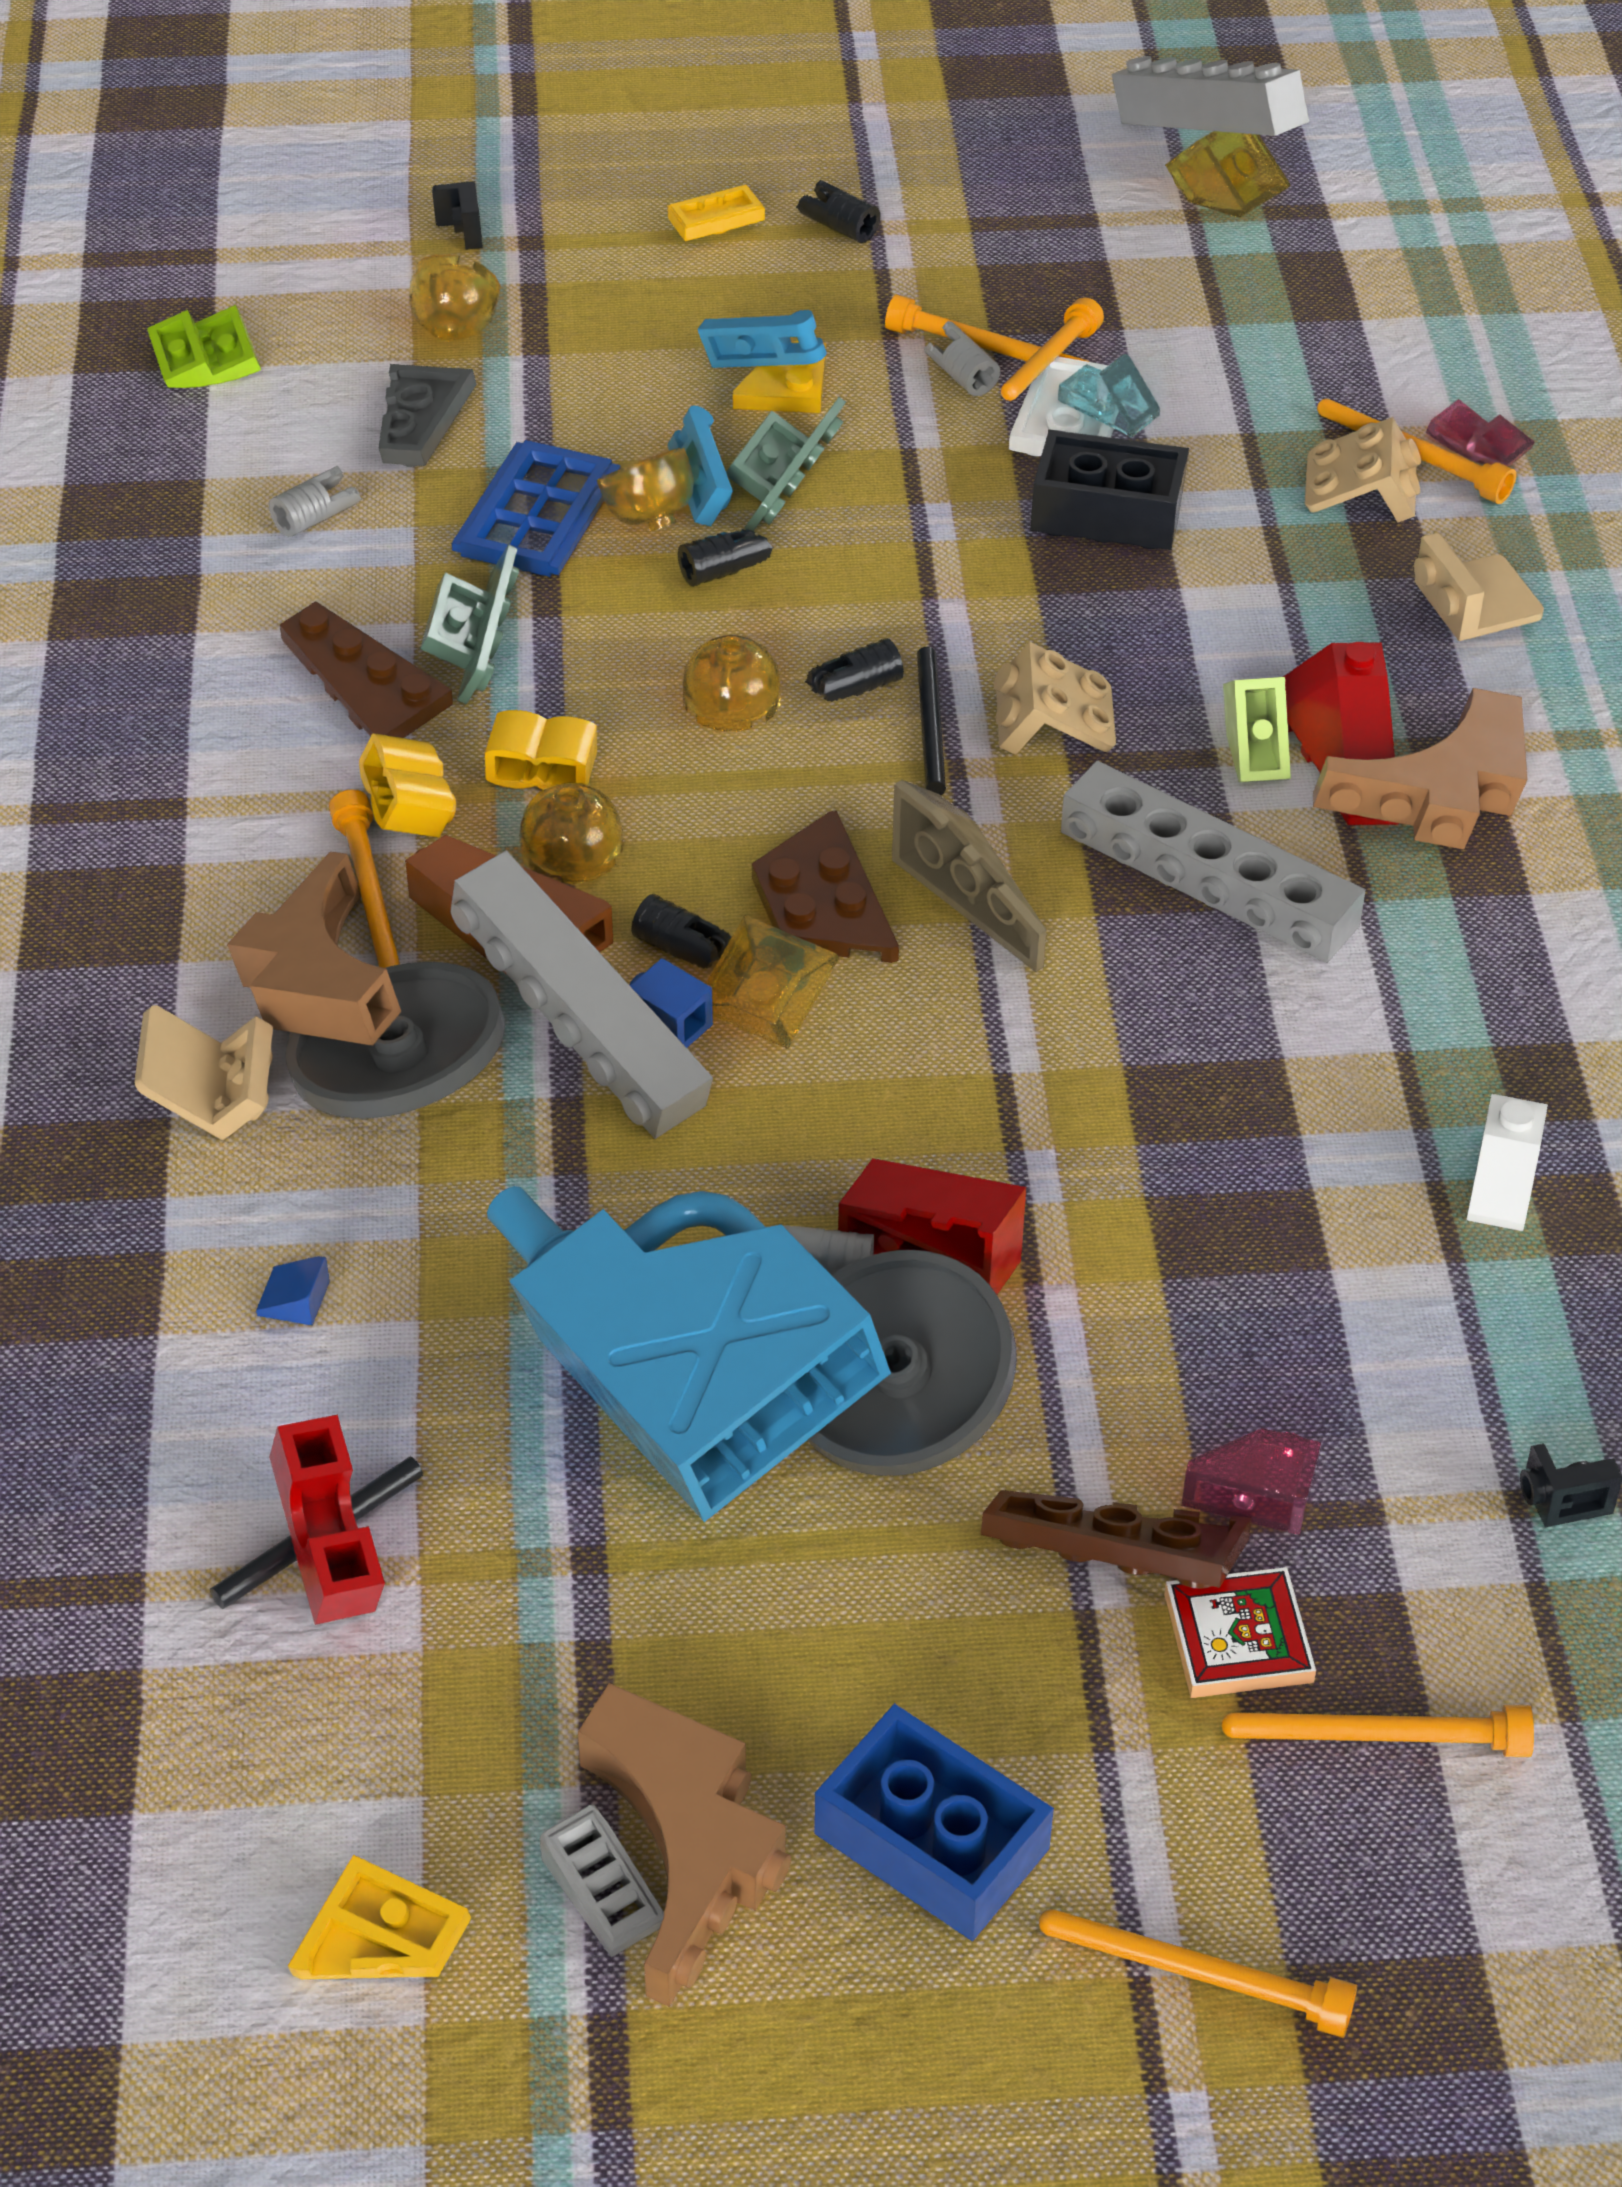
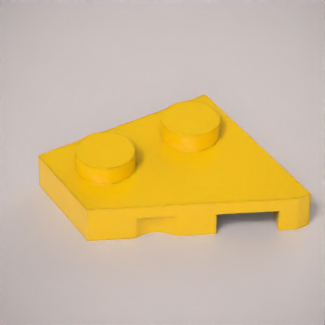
M826 356L813 364L756 366L733 390V409L821 413Z
M353 1855L288 1964V1968L293 1976L301 1980L438 1977L469 1924L471 1916L467 1908Z

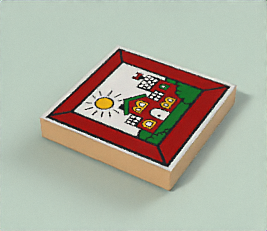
M1287 1567L1228 1574L1220 1588L1214 1586L1192 1588L1181 1584L1178 1580L1166 1581L1164 1595L1191 1698L1314 1683L1316 1668Z

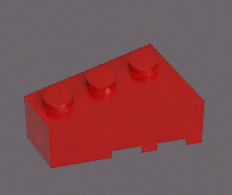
M872 1158L839 1202L838 1230L842 1232L874 1234L873 1255L896 1250H919L955 1259L978 1273L998 1295L1021 1262L1027 1187Z

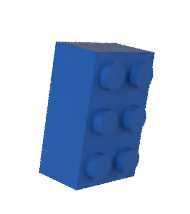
M894 1703L815 1792L814 1834L973 1942L1049 1851L1054 1808Z

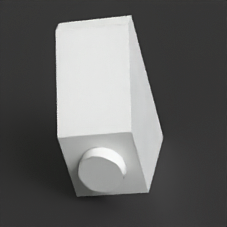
M1491 1094L1468 1209V1221L1523 1231L1548 1104Z

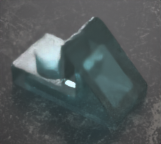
M1123 354L1103 370L1086 364L1059 385L1058 401L1130 437L1135 436L1160 416L1158 403L1132 359L1127 354Z

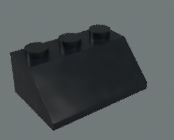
M1048 430L1033 484L1030 531L1047 533L1051 536L1093 539L1101 543L1115 542L1137 545L1146 549L1172 550L1178 525L1189 448Z

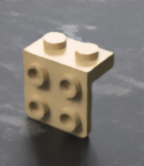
M1393 417L1378 423L1366 424L1358 431L1334 440L1329 439L1319 443L1307 455L1306 507L1311 513H1315L1378 489L1397 522L1414 517L1416 496L1420 494L1416 468L1421 464V457L1416 443L1411 438L1406 440Z
M1439 532L1422 536L1419 556L1414 563V582L1458 641L1518 627L1542 619L1544 607L1504 556L1491 555L1462 563Z
M1030 641L1011 663H1005L999 669L994 680V689L996 690L997 699L996 723L998 724L1000 748L1016 755L1044 724L1054 727L1103 752H1109L1116 745L1112 689L1110 683L1100 673L1078 666L1066 660L1058 652L1046 650Z
M153 1005L143 1013L135 1086L144 1096L219 1139L224 1140L249 1120H256L264 1112L268 1104L269 1094L267 1092L269 1067L273 1059L271 1051L273 1026L255 1016L220 1043L160 1006Z

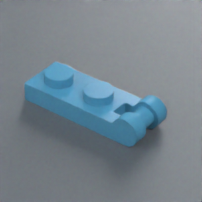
M800 310L785 316L705 319L697 329L712 368L813 364L822 360L827 354L822 339L815 335L814 330L817 324L810 310ZM790 337H797L799 343H792Z
M693 405L690 406L683 417L684 426L682 430L675 431L669 440L668 449L694 522L711 527L720 511L728 506L733 490L710 430L714 419L707 410Z

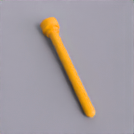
M895 294L891 299L885 317V328L905 334L906 331L914 332L916 329H920L946 338L949 337L945 334L942 327L947 321H950L959 327L979 347L1026 362L1041 348V346L923 312L922 307L916 305L914 299ZM1064 353L1059 355V357L1087 361Z
M1091 298L1077 299L1066 310L1064 325L1001 387L1002 397L1008 401L1016 399L1077 337L1087 338L1093 335L1100 328L1104 320L1101 306Z
M1322 399L1317 405V411L1321 416L1354 431H1358L1366 424L1381 422L1331 399ZM1402 431L1406 440L1410 438L1414 440L1422 461L1474 483V488L1479 491L1482 498L1496 504H1502L1512 492L1516 481V471L1498 462L1492 465L1485 463L1481 466Z
M354 789L345 790L336 794L329 802L332 823L336 830L347 837L378 966L386 968L400 965L367 835V830L373 820L370 800L362 791Z
M1503 1705L1502 1711H1491L1490 1717L1230 1713L1222 1721L1224 1734L1235 1739L1490 1743L1491 1750H1503L1504 1757H1531L1534 1744L1533 1713L1530 1705Z
M1055 1909L1044 1911L1039 1918V1927L1045 1935L1306 2012V2020L1318 2023L1317 2031L1344 2038L1355 2002L1357 1984L1330 1977L1328 1983L1315 1980L1314 1986Z

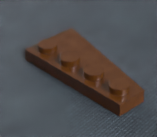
M317 601L280 624L282 641L312 675L317 674L324 682L325 691L334 701L339 700L345 706L349 713V719L359 730L364 728L370 737L372 733L405 738L453 705L452 689Z
M1001 1490L984 1510L981 1526V1535L1000 1539L1003 1545L1011 1548L1027 1549L1037 1547L1058 1552L1062 1558L1069 1561L1086 1562L1096 1560L1117 1565L1121 1571L1128 1574L1147 1575L1155 1573L1177 1578L1181 1584L1192 1588H1208L1211 1586L1220 1588L1249 1541L1252 1518L1230 1515L1229 1526L1199 1523L1200 1512L1174 1509L1173 1517L1149 1518L1142 1517L1141 1513L1137 1511V1505L1113 1502V1505L1100 1506L1094 1511L1083 1510L1084 1504L1079 1498Z

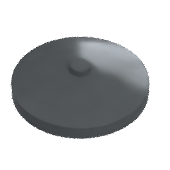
M414 962L386 967L401 1013L373 1046L291 1032L286 1046L285 1058L296 1091L305 1102L319 1111L346 1118H379L397 1115L422 1108L452 1094L475 1078L488 1065L502 1043L505 1031V1018L492 984L478 972L451 963Z
M896 1250L871 1255L857 1260L832 1274L871 1315L891 1374L807 1441L818 1452L834 1463L852 1471L877 1476H900L926 1471L950 1461L969 1449L988 1431L1000 1415L1009 1397L1016 1373L1017 1353L1013 1328L1000 1299L991 1286L978 1273L963 1263L941 1254L919 1250Z

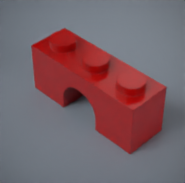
M338 1414L277 1426L269 1458L314 1624L375 1612L385 1581L369 1526L358 1528L355 1521L350 1496V1479L353 1468Z

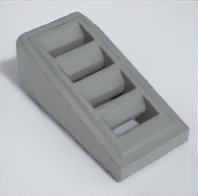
M592 1804L541 1834L539 1839L543 1863L611 1958L660 1929L664 1917L662 1908L614 1831L595 1805ZM602 1860L606 1862L607 1865L583 1879L579 1874ZM618 1882L622 1884V1888L596 1902L594 1896ZM635 1902L639 1910L611 1926L607 1918Z

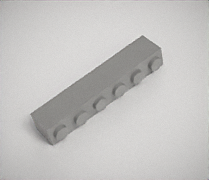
M1143 56L1127 61L1126 69L1111 74L1122 124L1276 136L1309 122L1300 70L1281 69L1280 63H1270L1254 67L1252 61L1228 66L1227 60L1202 64L1201 59H1190L1177 63L1175 57H1169L1152 62L1151 56Z
M507 850L455 880L451 915L458 928L466 934H472L484 948L485 954L492 966L498 971H505L515 982L526 1004L532 1009H539L549 1020L560 1042L568 1048L573 1047L587 1063L588 1070L594 1080L601 1086H608L622 1102L626 1115L633 1123L643 1125L652 1137L656 1139L706 1107L713 1081L711 1074Z

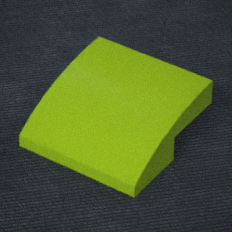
M236 305L196 323L189 311L186 310L147 328L163 379L169 388H194L233 381L261 370L243 317Z

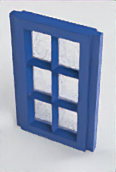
M525 440L523 443L516 442L452 541V551L460 552L462 557L496 564L509 544L517 548L513 566L519 568V570L550 577L552 574L559 575L621 474V465L612 463V459Z

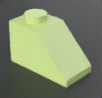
M1285 677L1233 680L1224 683L1226 736L1238 781L1252 782L1291 779Z

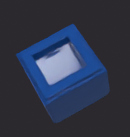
M318 1256L274 1266L256 1309L257 1316L313 1326L330 1283L327 1258Z

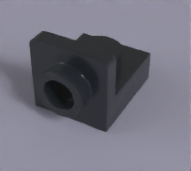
M475 181L434 185L432 187L436 225L438 227L454 225L455 233L463 232L465 250L483 248Z
M1544 1443L1531 1446L1526 1469H1523L1520 1473V1486L1525 1501L1530 1506L1535 1505L1545 1527L1614 1514L1622 1483V1473L1614 1458L1591 1463L1579 1461L1565 1468L1556 1469Z

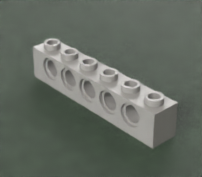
M1096 761L1063 795L1061 833L1321 961L1328 963L1360 927L1366 889L1102 762Z

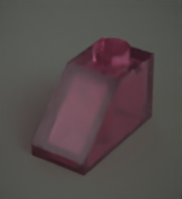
M1261 1428L1189 1460L1187 1465L1181 1506L1229 1518L1230 1515L1250 1517L1253 1524L1300 1535L1315 1480L1321 1442L1305 1439L1294 1433H1281Z

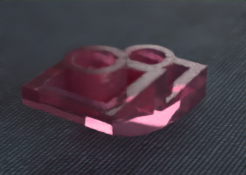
M1459 399L1434 417L1426 430L1428 435L1450 450L1483 465L1485 463L1492 465L1498 462L1509 467L1531 450L1535 443L1500 414L1488 423Z

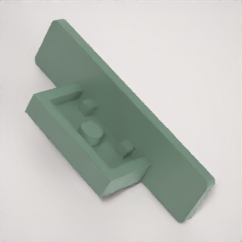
M838 397L810 437H807L771 410L726 472L728 478L762 502L745 526V530L754 531L761 520L768 525L772 523L786 503L779 495L783 493L790 498L805 477V474L798 470L800 466L809 471L825 449L818 441L821 439L828 445L844 421L838 418L837 415L846 401Z
M509 544L489 576L486 591L445 572L434 596L420 649L465 669L457 701L464 704L468 703L476 689L481 692L486 689L495 665L488 661L489 658H493L502 640L503 632L497 630V626L500 627L509 611L511 600L506 598L505 595L511 592L519 574V568L513 566L517 548Z

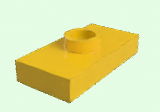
M745 184L668 205V219L685 241L712 234H722L730 229L764 221L765 207Z

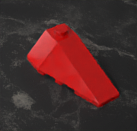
M1382 642L1331 643L1283 676L1285 677L1288 732H1294L1302 744L1301 753L1307 763L1313 761L1320 773L1327 756L1361 760L1395 757L1388 674ZM1340 812L1347 825H1399V823Z

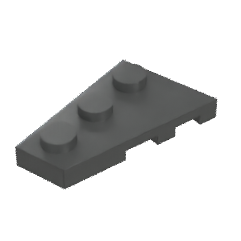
M390 364L389 376L391 383L390 387L386 389L385 397L387 413L382 418L378 447L383 463L401 464L407 467L425 466L477 385L473 369Z

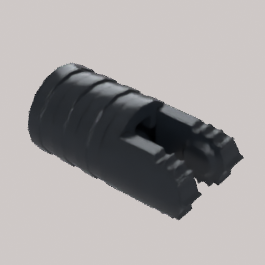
M822 180L816 184L814 189L818 198L804 195L796 206L801 214L859 243L869 241L875 234L880 222L879 208Z
M742 529V531L722 532L715 536L705 537L702 540L698 539L692 541V543L682 544L678 547L677 555L679 567L685 581L694 587L701 583L711 582L714 579L724 578L727 575L737 574L739 570L754 566L757 563L761 564L762 561L770 558L774 547L771 546L766 537L759 534L756 536L754 531Z
M884 638L876 643L867 644L865 647L845 652L838 658L822 663L821 666L817 665V667L808 671L805 683L811 687L814 693L822 694L825 700L831 702L834 700L838 701L840 698L844 699L852 695L859 696L864 694V692L875 690L877 687H883L891 682L901 680L904 674L903 663L895 644L889 638Z
M650 894L642 901L632 921L631 932L634 937L644 940L648 944L656 946L678 959H683L693 965L696 964L703 969L713 966L712 964L715 960L727 958L729 953L736 948L733 940L734 937L730 936L729 932L727 933L724 929H719L718 926L702 919L699 915L693 912L690 913L686 909L676 906L674 903L664 900L656 894Z

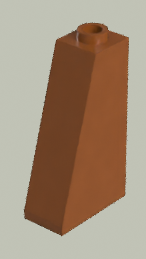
M444 835L405 860L409 898L488 960L484 948L472 934L462 932L454 922L451 915V904L455 880L494 858L496 855ZM521 866L599 952L613 944L612 906L609 903Z

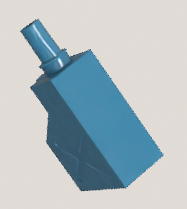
M517 1186L500 1192L488 1207V1219L528 1263L527 1268L512 1278L510 1283L539 1340L703 1522L716 1514L891 1374L871 1315L782 1224L765 1227L748 1208L728 1195L707 1191L676 1195L653 1207L625 1230L602 1209L575 1231H563L521 1187ZM690 1227H711L726 1235L656 1250L675 1234Z

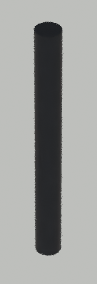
M922 647L917 651L925 789L942 795L946 791L937 656L935 649L932 647Z
M409 1456L350 1495L355 1521L423 1477L422 1469L413 1457ZM291 1535L211 1587L210 1593L217 1605L225 1609L297 1561Z

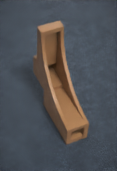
M1472 688L1457 724L1458 727L1442 741L1420 752L1401 757L1373 760L1327 756L1313 791V807L1413 826L1415 841L1464 850L1479 817L1480 810L1512 816L1528 780L1522 697Z
M329 852L274 914L256 912L229 941L227 946L243 987L251 988L262 1019L272 1025L274 1030L373 1046L401 1013V1009L386 968L364 963L338 947L339 936L344 922L352 908L361 898L360 889L349 857L345 853Z
M609 1683L578 1731L580 1767L600 1777L629 1802L642 1818L654 1838L662 1857L668 1880V1896L658 1935L644 1962L646 1996L670 2007L682 1986L691 1988L696 1982L706 1958V1951L703 1949L713 1932L722 1934L726 1930L734 1915L737 1903L756 1911L767 1890L776 1892L781 1887L791 1864V1855L786 1853V1825L740 1805L747 1794L752 1776L750 1772L746 1771V1743Z

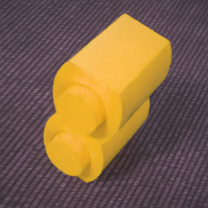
M522 710L498 712L485 750V779L506 788L524 789L537 786L547 792L560 795L585 793L597 755V725L577 717L558 716L546 719L538 714Z
M372 733L359 759V769L362 783L366 791L371 794L372 810L377 824L384 830L439 838L446 824H449L454 818L456 798L443 778V763L438 758L435 748L429 742Z

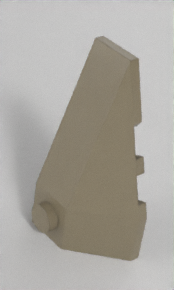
M904 780L894 784L892 861L1032 970L1037 972L1044 967L1047 930L976 822L963 809L955 807L935 792Z

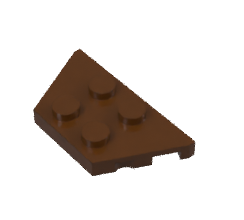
M837 810L828 812L752 863V880L777 938L790 939L796 942L805 953L820 951L830 956L849 958L850 949L881 952V962L892 963L899 961V945Z

